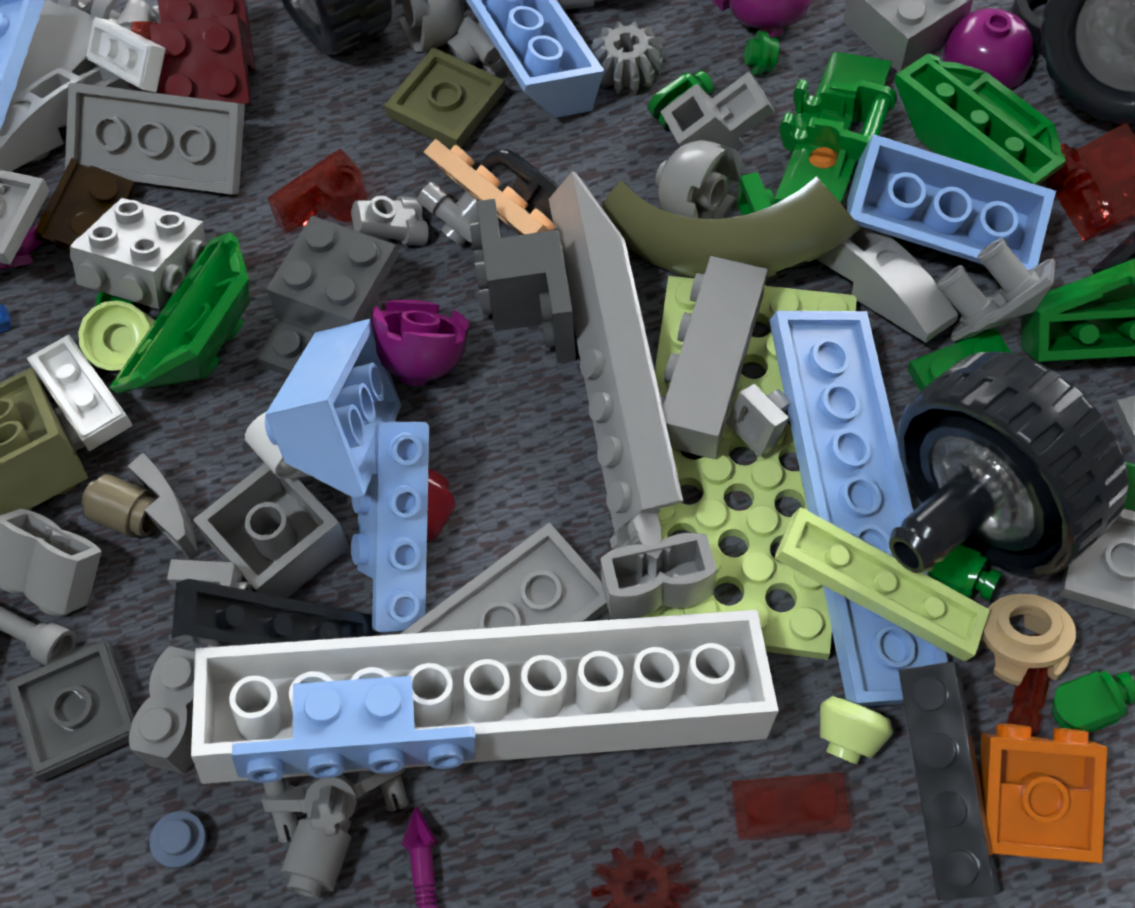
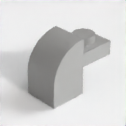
M749 71L714 98H711L696 84L661 110L664 119L680 146L689 142L704 140L735 150L745 145L740 136L775 112L759 83Z

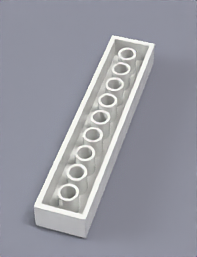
M758 610L195 648L191 757L202 784L249 780L248 778H240L237 775L232 759V745L244 742L293 739V684L412 676L415 730L473 726L475 728V759L464 761L463 763L767 739L778 713V706ZM429 764L406 765L404 768L429 766ZM366 768V769H353V770H344L343 773H346V772H359V771H370V770H369V768ZM288 774L283 777L308 776L309 774Z

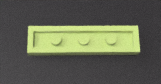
M802 507L792 515L774 559L964 662L975 656L990 609L923 573H914L905 569L894 557Z

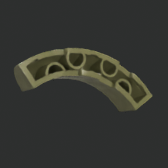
M817 176L799 191L770 207L732 218L699 219L664 211L640 198L621 180L608 194L602 206L604 212L625 239L628 250L644 261L669 270L675 275L687 278H695L696 273L705 274L710 256L768 269L767 277H771L777 274L776 271L792 267L803 261L811 262L841 245L861 229Z

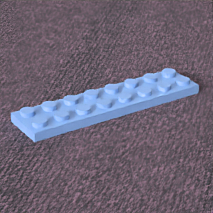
M776 311L769 321L784 394L790 401L787 410L807 509L818 517L894 557L889 548L892 530L896 527H901L903 520L913 512L898 452L896 434L867 311ZM823 585L846 700L863 707L904 704L898 670L948 662L944 650Z

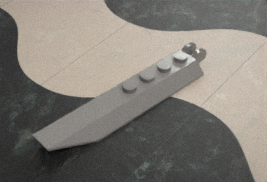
M572 171L549 198L553 223L556 226L555 230H559L561 245L564 247L562 252L573 311L574 330L581 360L580 370L585 380L589 401V415L593 421L598 446L597 456L602 466L607 492L606 502L611 512L615 532L610 538L611 548L616 549L634 544L654 547L663 538L660 535L662 531L658 517L659 509L683 502V497L625 239L577 173Z

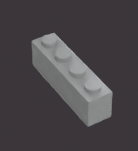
M710 256L705 274L696 273L690 295V301L696 302L692 314L684 312L677 337V341L683 342L680 354H670L664 382H668L670 385L667 395H660L672 449L716 460L763 300L768 269Z

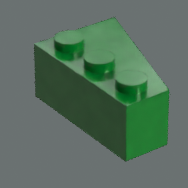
M1135 259L1047 292L1034 312L1022 315L1021 349L1038 362L1135 356Z

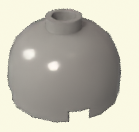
M395 0V5L403 4L405 17L399 18V22L414 52H428L432 47L438 49L447 45V42L458 34L457 29L464 17V12L468 11L469 8L466 0Z
M699 140L689 142L674 151L668 160L661 163L656 173L655 181L658 186L660 208L664 211L690 218H725L735 200L734 196L728 194L731 180L739 182L741 176V159L737 150L715 142Z

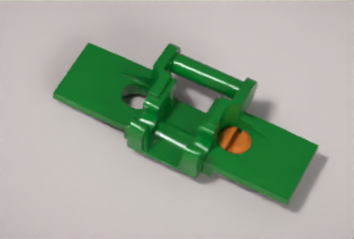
M832 52L815 96H812L807 91L808 82L806 80H798L793 93L796 108L795 116L792 113H785L779 129L783 147L790 151L792 156L775 196V203L799 191L816 176L841 204L843 203L860 156L872 135H880L888 111H891L896 104V92L891 87L885 86L892 67V61ZM853 122H865L861 134L850 131Z

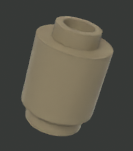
M105 474L97 480H93L86 487L82 496V505L87 520L131 538L137 535L147 537L156 528L145 512V509L156 500L153 492L110 474Z

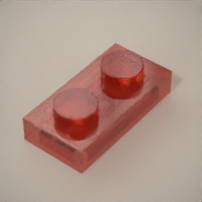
M843 772L731 782L737 841L849 832L851 829Z

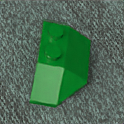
M926 54L896 74L894 81L915 135L919 141L934 153L1035 185L1041 184L1064 166L1066 159L1064 153H1061L1060 140L1055 124L986 71L957 62L940 61L939 57Z
M228 232L208 242L109 388L116 393L181 384L205 379L214 371L220 360V357L216 354L224 342L232 340L241 330L244 324L241 316L250 304L249 279L239 242L235 235Z

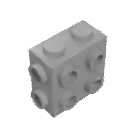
M121 198L70 246V258L73 262L76 282L78 285L160 309L174 294L207 245L203 221L183 216L177 212H169L145 205L136 200Z

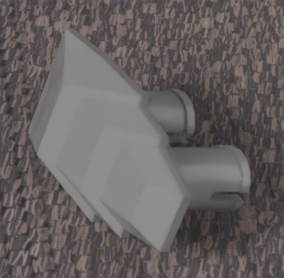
M999 238L986 246L977 257L1002 287L994 295L985 297L965 272L962 265L946 273L937 282L936 286L939 290L943 291L962 315L960 321L953 326L951 335L953 342L973 337L986 329L1004 325L1018 316L1034 312L1054 283L1056 261L1053 258L1047 259L1036 267L1027 270L1006 244V240Z

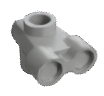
M470 16L463 17L457 29L458 34L447 42L456 58L473 66L480 61L488 73L505 81L510 79L513 75L481 23L478 22L476 24Z
M434 182L426 185L420 192L417 201L430 213L446 222L441 231L459 246L463 247L467 241L472 244L469 222L478 221L477 200L465 191L456 202Z
M376 196L371 201H355L353 203L351 216L354 225L353 230L384 241H388V239L402 240L403 245L425 246L428 240V225L422 218V205L417 201L418 197L398 196L396 200H391L386 196Z

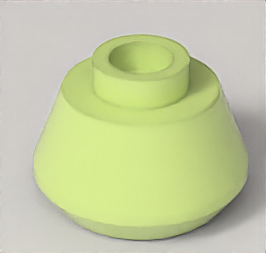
M831 696L820 705V738L830 741L826 752L858 765L861 755L872 758L893 734L889 718L848 700Z

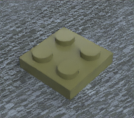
M432 47L385 103L386 117L429 138L437 139L440 143L450 148L455 144L461 148L505 94V80Z

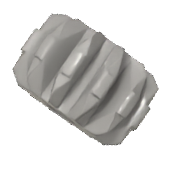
M636 20L630 26H623L617 21L614 29L602 27L599 37L593 39L591 52L604 69L601 80L602 88L614 84V89L618 95L624 87H630V90L636 95L639 84L651 88L654 77L660 76L663 66V46L660 38L654 37L651 27L639 29Z

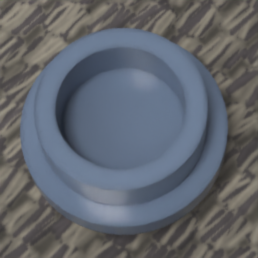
M186 811L169 813L156 823L151 832L149 841L151 853L165 867L171 869L185 868L193 864L202 855L207 843L206 828L202 821L192 813Z

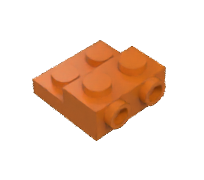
M997 723L996 734L981 733L979 779L981 790L983 791V801L993 854L1102 863L1107 747L1096 742H1089V732L1077 729L1053 728V738L1031 737L1030 726Z

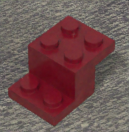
M157 0L160 23L149 24L151 41L166 48L158 82L159 93L245 104V107L253 106L248 72L256 71L246 0Z

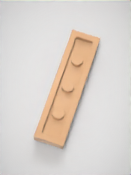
M434 139L424 151L450 179L477 201L495 199L498 218L517 234H531L556 229L554 223L538 209L535 208L531 214L525 211L528 203L512 188L507 186L503 192L500 191L498 187L501 185V182L484 166L480 165L475 171L472 168L475 161L456 144L449 150L437 139Z

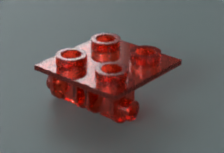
M1127 123L1077 150L1074 147L1069 148L1068 144H1060L1061 153H1064L1066 162L1060 170L1047 178L1046 181L1051 189L1056 191L1057 199L1083 242L1135 215V135Z

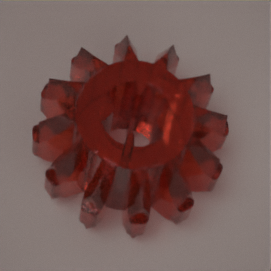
M635 841L633 843L632 859L628 860L623 850L619 847L611 850V856L617 870L606 864H598L596 875L607 884L593 887L591 889V897L598 902H609L602 908H682L681 905L672 900L687 898L690 891L689 885L672 882L683 871V866L679 861L672 862L664 868L661 867L666 855L664 847L657 846L653 851L651 859L644 858L643 842ZM635 880H646V889L649 890L651 887H654L656 893L648 894L647 903L644 905L634 904V895H630L628 898L624 895V891L633 890Z

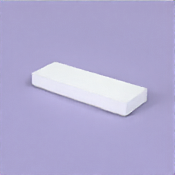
M95 17L93 19L86 57L91 62L136 87L156 92L166 48L110 20Z
M70 335L61 338L27 358L88 451L93 450L133 426L126 413Z

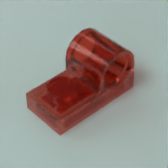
M338 149L267 197L276 223L286 234L298 226H305L311 215L316 216L322 209L337 221L353 222L351 216L353 203L355 201H369L361 171L341 149Z

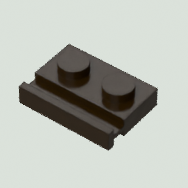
M71 157L35 230L36 240L41 242L46 240L56 244L57 248L70 252V246L121 198L131 199L135 190L134 181L92 165L89 168L79 164L77 159Z

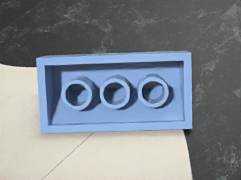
M466 0L524 93L554 118L592 111L604 69L557 0Z
M873 134L859 158L847 199V212L859 226L980 264L983 263L977 259L978 254L993 241L1004 238L1006 244L1025 268L1029 270L1038 265L1056 191Z
M370 319L315 332L265 414L267 436L273 445H278L285 463L353 498L365 495L375 471L376 424L378 422H395L401 408L390 373L381 365L377 356L373 326Z

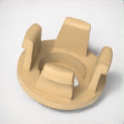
M1012 594L996 600L988 607L990 611L982 633L981 646L985 649H990L995 654L994 675L1010 684L1020 686L1029 668L1048 667V676L1053 680L1058 679L1064 673L1070 659L1068 655L1074 647L1076 628L1070 615L1060 605L1038 595ZM1016 615H1024L1025 628L1040 634V636H1027L1019 633L1012 627L1009 619Z

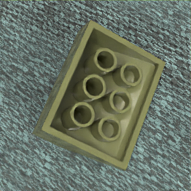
M32 367L0 383V515L21 508L30 511L32 507L55 495H63L70 492L78 483L88 478L73 443Z

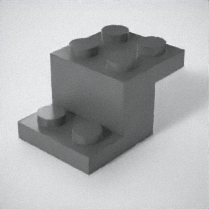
M495 199L476 201L478 221H471L469 224L483 316L493 315L495 331L542 325L545 348L555 347L557 363L576 361L573 311L559 230L501 238Z
M311 215L266 289L279 321L256 357L259 365L289 376L315 332L370 319L372 323L373 308L378 305L382 312L377 292L399 256L396 244Z

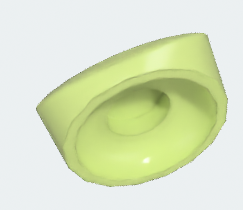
M119 300L103 302L93 307L82 319L78 331L79 346L85 358L93 366L109 371L121 370L155 320L132 304Z

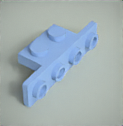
M378 422L376 424L375 471L365 495L356 498L352 497L353 510L355 513H358V534L352 536L351 555L353 563L357 565V570L373 579L372 627L377 632L404 631L422 618L426 611L429 425L425 422Z
M412 676L293 684V739L235 743L232 745V759L238 777L248 778L250 781L258 783L274 782L283 778L284 775L308 773L316 778H332L341 775L344 770L366 768L375 773L386 774L397 772L406 765L429 764V766L437 769H450L460 766L464 761L475 759V728L473 726L415 730Z

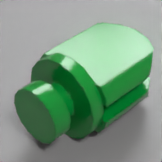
M702 70L697 71L693 75L683 73L652 97L647 107L648 112L654 118H659V124L664 130H669L670 128L661 110L693 86L698 84L708 95L714 93V84L707 73Z
M961 544L942 562L935 563L933 570L927 572L929 577L969 599L978 590L981 592L980 598L989 602L998 588L1003 573L993 568L990 573L985 571L989 559L981 555L982 552L964 544Z
M1104 670L1101 672L1094 671L1060 684L1052 699L1051 710L1053 718L1060 728L1084 730L1089 733L1117 723L1120 718L1127 716L1126 704L1128 706L1135 704V681L1127 671L1114 675L1113 679Z

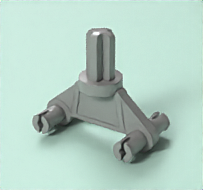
M405 768L386 774L372 771L346 772L332 778H315L310 783L296 787L287 785L285 777L278 781L263 783L265 793L260 796L264 811L272 813L278 833V840L281 843L288 842L289 834L291 840L298 824L295 812L307 813L310 818L311 827L313 829L324 828L326 836L337 834L339 825L345 823L353 815L357 798L362 797L365 793L379 785L382 789L387 811H396L394 794H396L399 809L409 804L401 778Z

